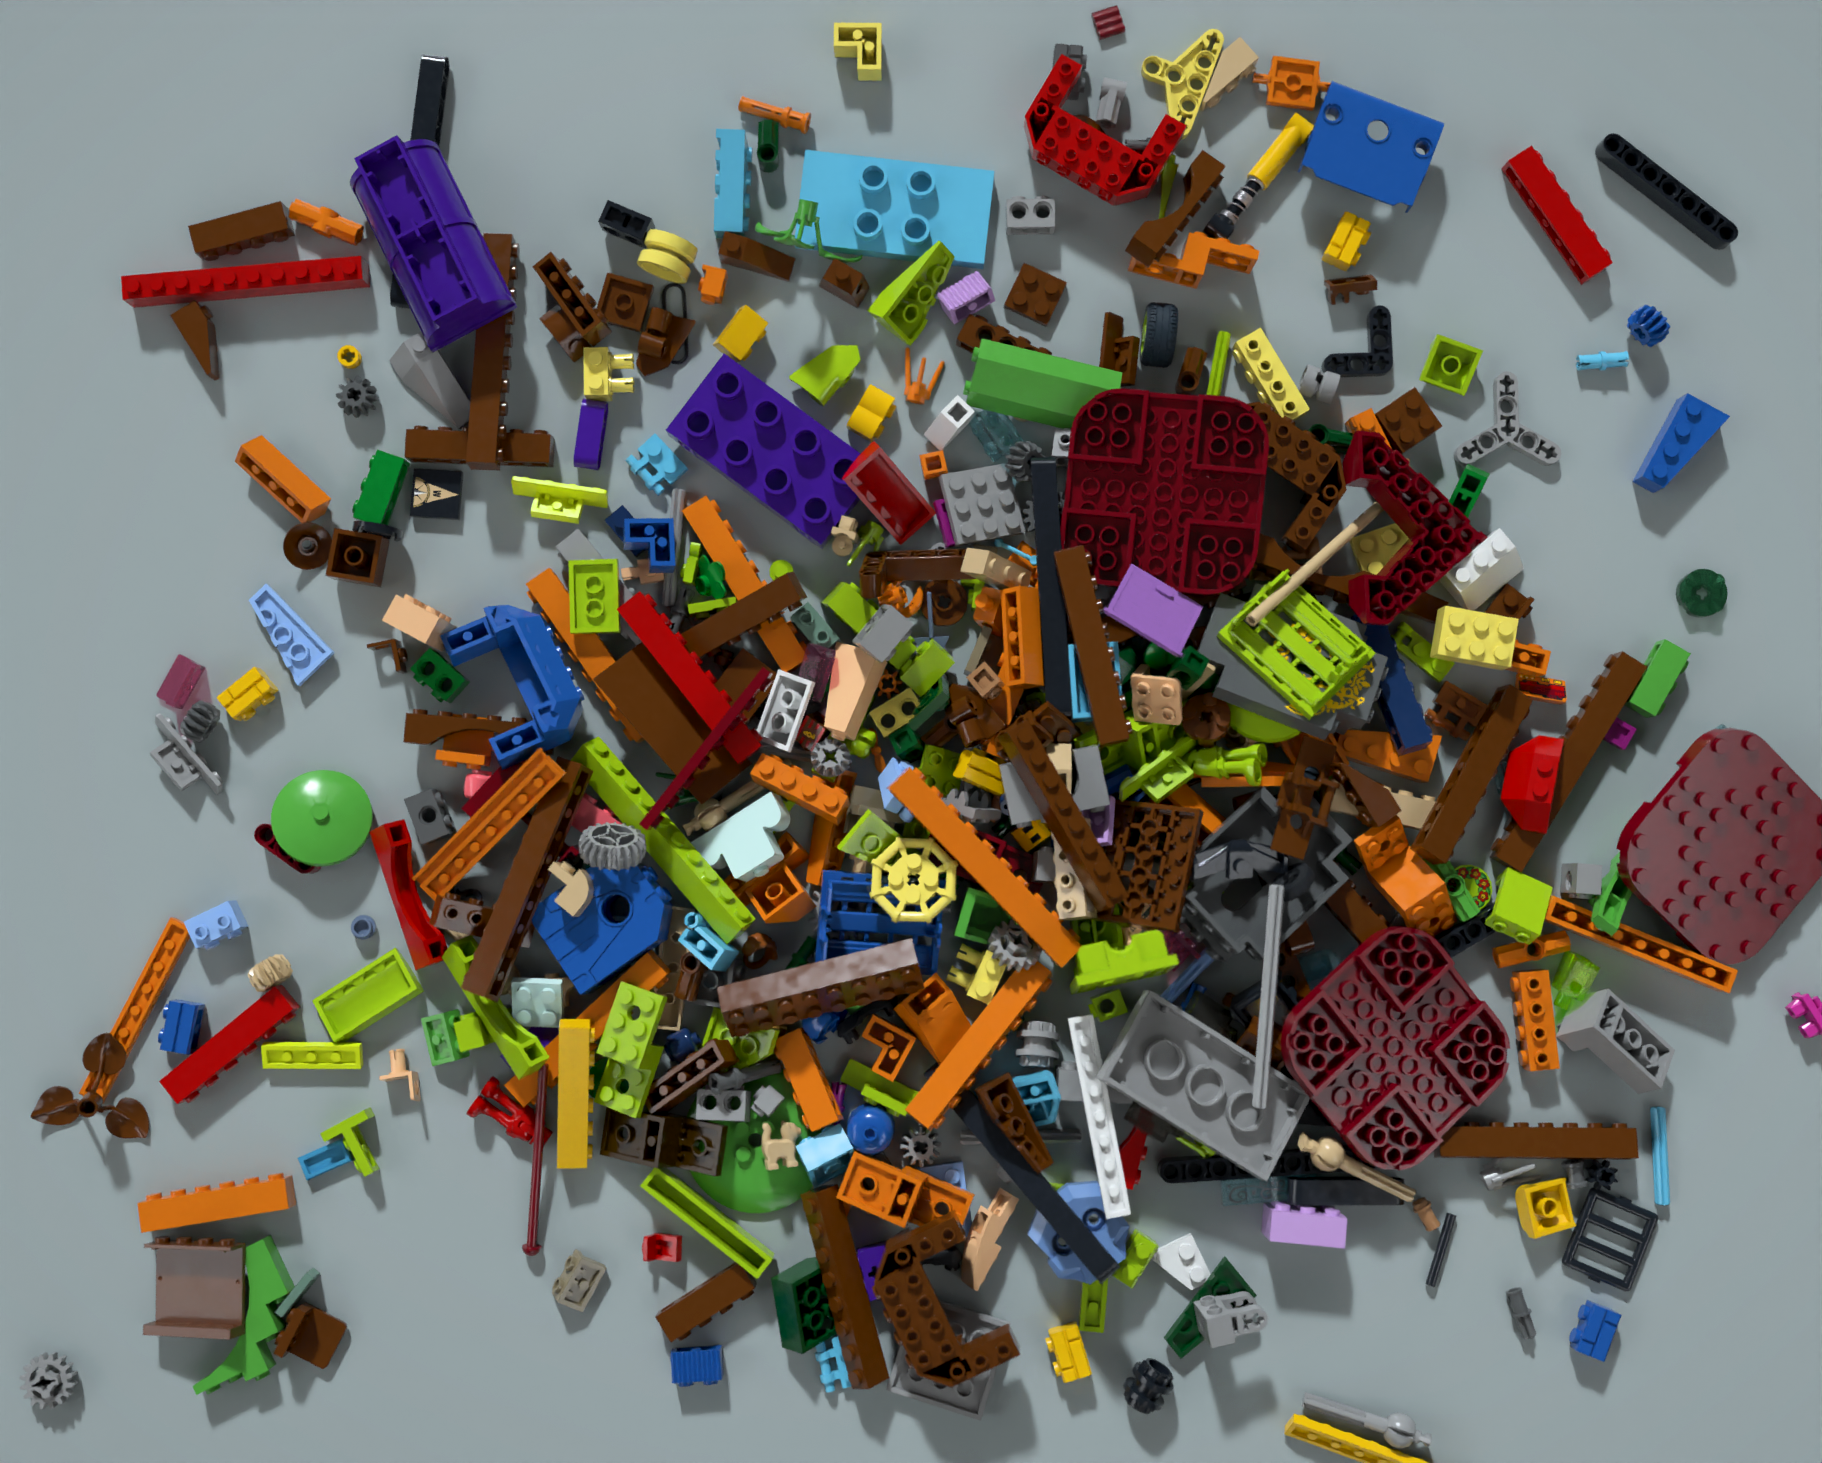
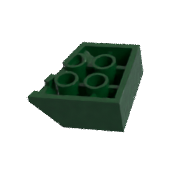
M816 1257L806 1258L771 1278L782 1348L804 1354L837 1334Z

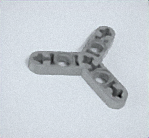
M1502 372L1493 382L1494 425L1458 446L1453 456L1457 464L1467 466V464H1472L1506 444L1534 461L1550 466L1560 459L1561 449L1554 442L1519 423L1518 380L1515 374ZM1506 378V382L1511 385L1506 388V395L1500 397V395L1505 393V386L1500 384V382ZM1502 401H1508L1512 405L1510 413H1504L1500 409ZM1512 417V419L1507 421V428L1512 430V432L1506 436V432H1502L1501 429L1506 426V419ZM1487 436L1492 440L1491 448L1485 449L1481 446V437ZM1524 436L1532 438L1534 443L1532 448L1528 449L1522 445V438ZM1473 447L1477 450L1470 454L1468 458L1461 457L1463 450L1468 451ZM1539 447L1541 450L1535 453L1534 451ZM1552 450L1551 455L1554 457L1546 459V453L1543 451Z

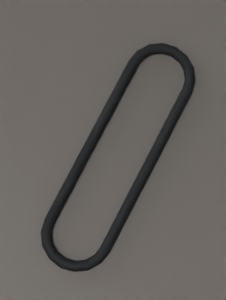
M678 283L668 284L662 292L663 309L666 310V291L670 287H678L682 291L683 318H687L685 289ZM688 337L685 340L684 357L679 361L672 360V364H681L686 361L688 357Z

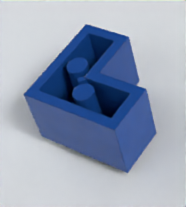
M674 518L624 519V550H648L649 573H673L676 566Z

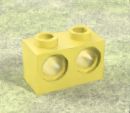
M911 688L906 689L869 712L870 717L884 739L908 725L909 720L915 717L913 714L905 715L902 712V706L905 703H912L915 707L920 704ZM886 715H890L895 719V724L891 728H885L881 724L882 718Z

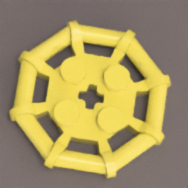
M896 837V840L884 852L871 861L872 882L871 892L869 893L870 898L874 899L892 918V922H927L929 924L937 914L957 898L955 891L956 867H958V863L935 842L936 839L933 837L929 839ZM906 848H924L922 855H908ZM900 851L902 857L893 866L887 865L886 862ZM931 852L943 863V865L936 867L928 859L931 855ZM882 871L889 873L888 886L881 888ZM946 873V889L939 888V874ZM910 875L920 876L918 878L920 883L917 886L915 884H907ZM892 893L900 903L896 908L885 897L886 895ZM936 894L940 895L941 898L928 909L926 903ZM917 905L921 907L922 912H904L906 906Z

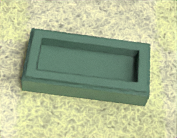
M315 1268L306 1272L275 1313L281 1318L288 1315L320 1276V1272Z

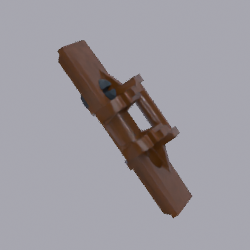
M1303 736L1294 770L1291 773L1286 772L1284 774L1275 807L1280 809V816L1270 850L1303 860L1314 825L1328 827L1329 822H1327L1329 811L1335 791L1339 790L1340 784L1328 780L1331 770L1330 764L1333 763L1337 746ZM1320 786L1326 787L1317 818L1313 817V809L1309 808L1315 790H1319ZM1295 814L1299 815L1302 819V825L1297 829L1293 828L1290 823L1291 817Z

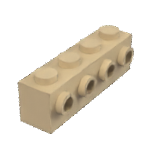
M1085 818L1087 824L1089 825V827H1090V829H1091L1090 819H1089V818ZM1051 832L1052 839L1054 840L1053 862L1056 867L1054 883L1058 896L1056 910L1059 914V919L1073 921L1097 918L1095 906Z

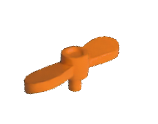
M869 728L868 730L876 734V742L874 748H871V753L875 758L876 769L882 773L886 763L881 755V747L878 746L877 733L874 729Z

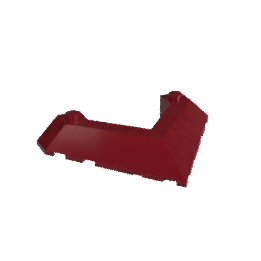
M1357 430L1343 461L1346 486L1366 488L1409 539L1377 575L1363 574L1348 581L1349 605L1364 624L1388 625L1394 620V617L1408 608L1417 600V597L1432 587L1455 564L1464 559L1472 552V549L1488 537L1482 531L1478 532L1469 524L1471 521L1457 507L1452 506L1448 502L1449 500L1423 474H1417L1408 465L1410 462L1397 449L1393 451L1384 442L1386 439L1380 433Z

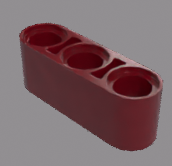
M261 824L256 828L254 832L255 840L296 871L302 874H314L321 869L322 866H311L310 869H306L303 863L287 855L278 844L274 833L272 839L267 841L265 832L269 828L272 830L271 824Z

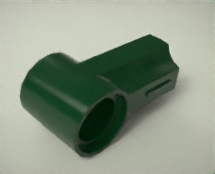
M773 120L758 122L757 159L760 169L767 173L774 172L779 167V122ZM766 155L773 156L771 160L763 159Z
M1315 424L1308 430L1318 436L1321 444L1326 443L1332 446L1336 453L1346 455L1353 438V433L1327 429L1322 424Z

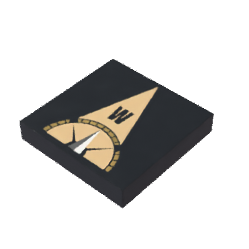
M414 468L410 516L460 520L463 472Z

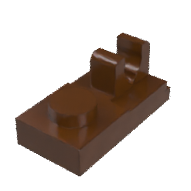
M1372 275L1324 280V285L1328 289V301L1332 305L1336 304L1335 299L1338 293L1342 294V301L1344 303H1349V292L1357 295H1366L1372 290H1377V280Z

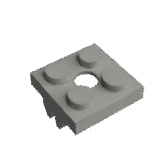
M952 789L947 798H941L947 806L951 803L961 813L959 816H962L964 821L989 823L990 820H1000L1001 810L991 807L992 801L989 793H984L981 800V791L975 790L969 801L967 792L961 791L958 798V789Z

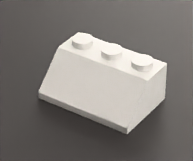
M1500 528L1489 534L1487 539L1472 549L1471 553L1455 564L1439 580L1463 609L1474 611L1524 569L1516 546Z

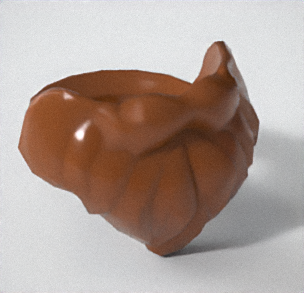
M757 932L748 936L747 941L742 947V953L744 954L743 962L750 969H758L764 966L769 959H778L777 946L772 941V938L766 934ZM761 948H765L764 955L759 961H748V956H751Z

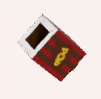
M816 711L805 717L795 739L804 750L811 752L817 743L828 738L830 731L824 727L825 716Z

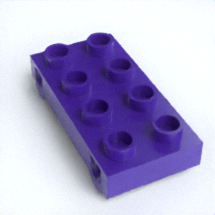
M725 353L666 429L669 437L674 439L689 453L705 462L821 549L825 547L833 536L831 534L833 526L839 527L841 516H848L860 500L842 477L861 453Z

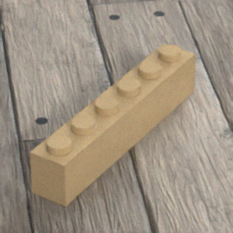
M1333 776L1332 779H1328L1330 781L1338 783ZM1340 784L1339 790L1335 791L1330 811L1358 817L1359 812L1347 800L1345 796L1346 791ZM1383 786L1391 792V787ZM1321 787L1318 801L1320 805L1322 803L1326 787ZM1399 790L1398 793L1391 792L1401 809L1397 816L1401 819L1403 827L1420 830L1435 804V797L1420 795V798L1413 797V792Z

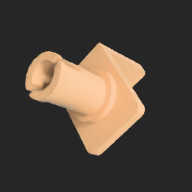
M405 1049L390 1050L391 1072L389 1075L379 1076V1080L388 1082L408 1078L410 1099L420 1101L419 1076L417 1072L406 1070Z

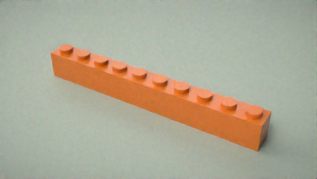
M907 767L887 789L1055 964L1062 968L1082 946L1078 942L1081 939L1078 934L1071 928L1067 931L1061 923L1064 920L1059 919V915L1054 910L1050 913L1044 907L1046 901L1038 893L1033 895L1027 889L1030 885L1022 876L1018 875L1015 877L1010 870L1013 867L1003 857L998 859L993 854L995 848L986 839L981 841L975 835L978 831L970 822L967 821L964 824L958 817L961 813L951 803L947 806L941 800L943 794L934 785L930 788L924 782L926 777L918 768L912 770L910 767Z

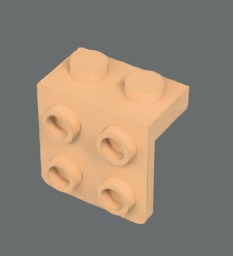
M1140 664L1135 672L1131 674L1130 678L1134 721L1179 725L1183 720L1180 680L1177 678L1151 676L1150 667L1147 664Z

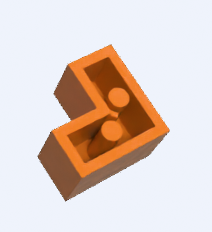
M872 1014L861 1036L882 1048L871 1071L893 1082L917 1038L914 1034L877 1014Z

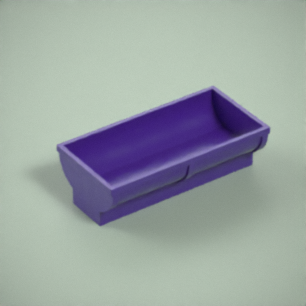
M396 135L354 158L359 168H357L350 179L352 191L432 352L518 308L436 142L427 139L403 142Z

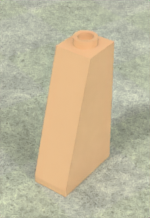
M837 642L835 646L824 727L831 732V737L837 740L844 741L846 738L854 741L887 661L878 662L861 648Z

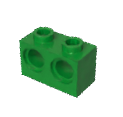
M430 647L410 668L415 673L413 678L423 687L427 684L433 690L431 695L441 703L444 700L452 703L470 683L444 657ZM433 663L435 670L431 675L427 676L425 668L428 664ZM447 679H451L453 686L449 691L445 692L443 690V683Z

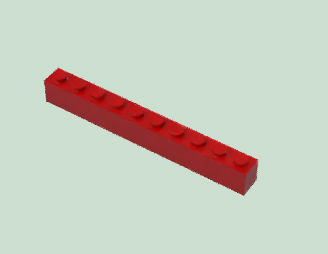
M362 256L127 275L121 276L122 300L136 308L183 304L194 300L206 302L370 288L369 264Z

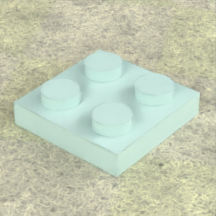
M513 977L511 981L512 1017L521 1026L559 1028L560 1019H564L563 979Z

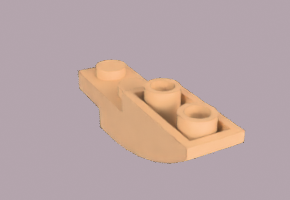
M999 1188L988 1209L980 1206L966 1239L962 1258L961 1281L975 1291H978L993 1262L998 1257L1002 1247L995 1242L1003 1232L1006 1222L1014 1212L1019 1201L1017 1197L1002 1188Z

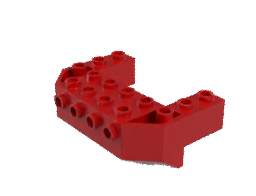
M1061 54L1025 114L1024 130L1032 159L1113 206L1147 198L1182 139L1187 125L1165 114L1142 155L1061 109L1080 78L1082 71L1081 64Z

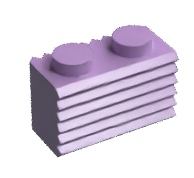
M978 271L965 276L962 281L959 280L958 283L946 287L941 293L938 292L937 294L942 310L954 325L967 318L969 314L972 315L995 301L991 287Z

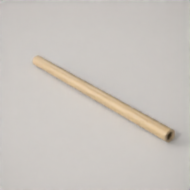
M1377 501L1374 502L1247 615L1246 621L1248 624L1255 626L1375 519L1384 510Z

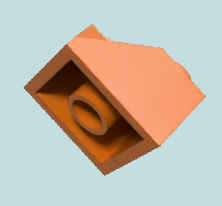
M782 862L745 890L766 924L796 922L817 907L785 862Z

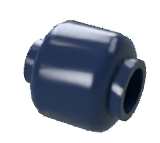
M683 1028L666 1038L664 1049L671 1062L675 1061L681 1064L688 1055L700 1050L699 1046L702 1045V1041L697 1032L692 1033L688 1028Z

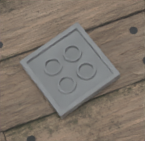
M1007 463L939 476L955 546L1020 535L1025 532L1013 480L1008 475L1009 469L1005 467Z

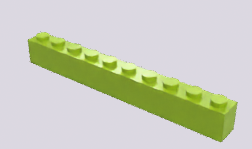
M600 737L584 743L571 761L580 763L593 771L589 781L591 787L622 823L641 830V833L645 835L646 851L726 944L741 936L756 918L665 813L662 815L665 819L657 829L652 827L651 830H646L639 825L656 802Z

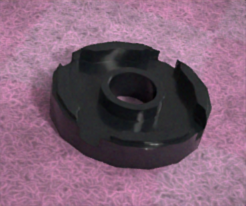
M354 521L352 527L353 531L358 532L362 530V533L380 535L388 540L392 536L395 537L394 541H400L403 533L402 530L395 527L368 521Z

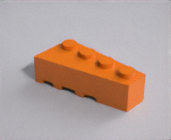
M1347 730L1344 735L1336 732L1334 735L1348 761L1418 783L1429 782L1442 738L1440 735H1433V741L1426 749L1398 756L1389 732Z

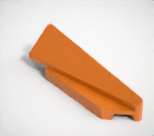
M1267 761L1266 765L1261 767L1262 780L1260 786L1249 785L1245 775L1238 773H1229V779L1224 776L1219 779L1194 774L1193 778H1201V787L1281 786L1284 774L1286 772L1291 773L1295 765Z
M845 770L837 776L834 783L826 779L823 780L826 782L825 785L831 788L836 786L843 789L847 793L846 796L850 799L849 795L857 773ZM847 811L839 826L815 814L806 882L821 886L823 870L839 871L841 869L845 852L839 850L837 846L847 835V833H843Z

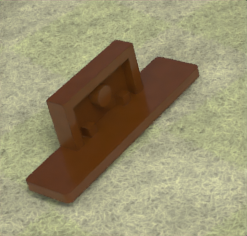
M1105 312L1099 367L1122 372L1120 387L1133 386L1136 380L1140 338L1136 336L1122 337L1123 317L1112 312Z

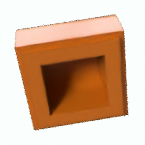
M943 450L919 455L924 480L937 478L942 474L948 473Z

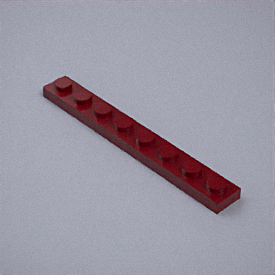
M764 667L761 668L639 825L646 830H651L652 827L654 829L659 827L665 819L662 815L666 809H672L680 800V797L677 795L683 788L687 790L696 779L693 775L698 769L703 770L711 760L708 756L714 749L718 751L726 741L724 736L729 729L734 731L742 721L739 717L744 710L749 712L757 702L755 696L759 691L765 692L772 683L770 679L773 675Z

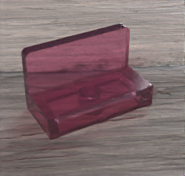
M808 643L798 676L815 682L812 700L821 703L834 664L836 650Z
M179 654L156 696L166 701V704L173 708L183 710L206 667Z

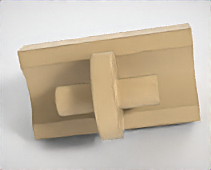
M842 515L839 527L833 526L831 534L835 538L832 543V549L840 557L848 556L853 550V543H859L860 537L856 533L858 527L856 519Z

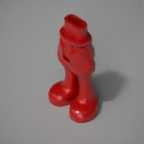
M492 1076L480 1093L487 1098L495 1100L513 1115L509 1116L481 1095L475 1099L466 1114L472 1118L479 1114L490 1116L506 1128L507 1135L513 1139L518 1138L529 1142L532 1145L534 1143L536 1115L534 1109L529 1105L523 1107L509 1098L500 1089L498 1078ZM547 1127L544 1128V1145L553 1134V1131Z

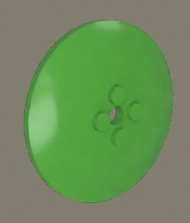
M783 1069L779 1074L760 1078L742 1085L744 1086V1091H751V1106L756 1100L753 1096L762 1086L767 1088L771 1085L785 1098L769 1118L766 1115L760 1117L750 1109V1122L704 1120L728 1126L721 1176H711L695 1171L690 1172L697 1184L708 1196L730 1209L746 1213L776 1211L796 1202L801 1198V1194L813 1187L797 1150L795 1159L798 1162V1166H783L781 1158L777 1161L779 1169L766 1170L765 1159L761 1151L762 1144L754 1147L749 1143V1136L751 1134L758 1133L762 1136V1125L764 1123H768L771 1127V1139H782L780 1134L781 1121L792 1122L801 1128V1135L795 1142L796 1146L803 1139L814 1137L822 1132V1130L811 1132V1129L806 1128L802 1119L804 1112L801 1105L798 1106L793 1098L794 1088L792 1083L787 1082ZM697 1096L691 1104L687 1117L696 1119ZM714 1096L709 1097L707 1100V1106L712 1110L717 1104ZM736 1096L731 1101V1107L733 1110H738L741 1106V1100ZM702 1140L699 1143L701 1153L705 1150V1144Z

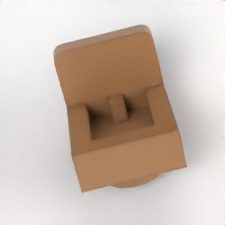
M985 661L966 677L979 692V695L986 701L989 698L991 700L996 698L1002 692L1001 688L1005 685Z

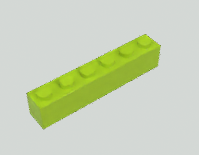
M654 1168L640 1185V1187L756 1279L759 1278L773 1260L774 1252L669 1169Z

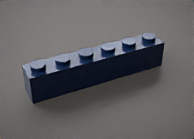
M1357 614L1350 618L1353 621L1364 624ZM1364 624L1367 626L1364 635L1368 636L1365 644L1375 653L1388 657L1385 666L1389 669L1384 681L1379 683L1378 687L1382 690L1377 703L1397 754L1402 756L1426 749L1433 741L1432 730L1425 723L1423 708L1420 703H1417L1412 682L1408 681L1405 673V663L1399 658L1396 651V641L1390 636L1388 625Z

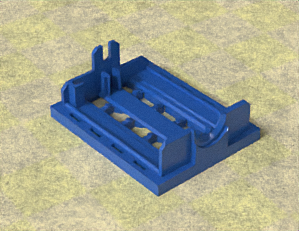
M822 871L815 962L893 943L894 934L912 935L921 975L937 973L943 910L929 924L927 922L906 921L895 923L892 922V918L888 914L871 912L872 903L877 902L870 898L869 893L871 892L872 880L866 881V878L872 879V873ZM882 874L881 888L888 886L889 874ZM909 876L907 884L911 885L919 882L918 878L920 876ZM841 877H845V878H852V877H853V880H849V879H843V880H841ZM939 878V888L945 889L946 879ZM892 893L885 896L895 908L900 903ZM936 894L926 903V906L931 907L941 896ZM831 900L842 901L840 911H831ZM847 901L865 902L866 912H848ZM911 905L915 906V912H920V906ZM839 930V939H828L826 932ZM845 931L864 932L863 941L844 940ZM869 932L888 934V941H869ZM918 936L932 937L931 944H917Z

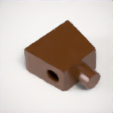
M835 258L819 284V287L857 309L870 289L862 273Z

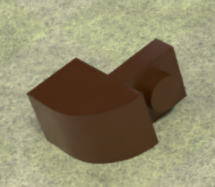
M558 304L539 318L574 363L584 356L583 347H592L581 336Z

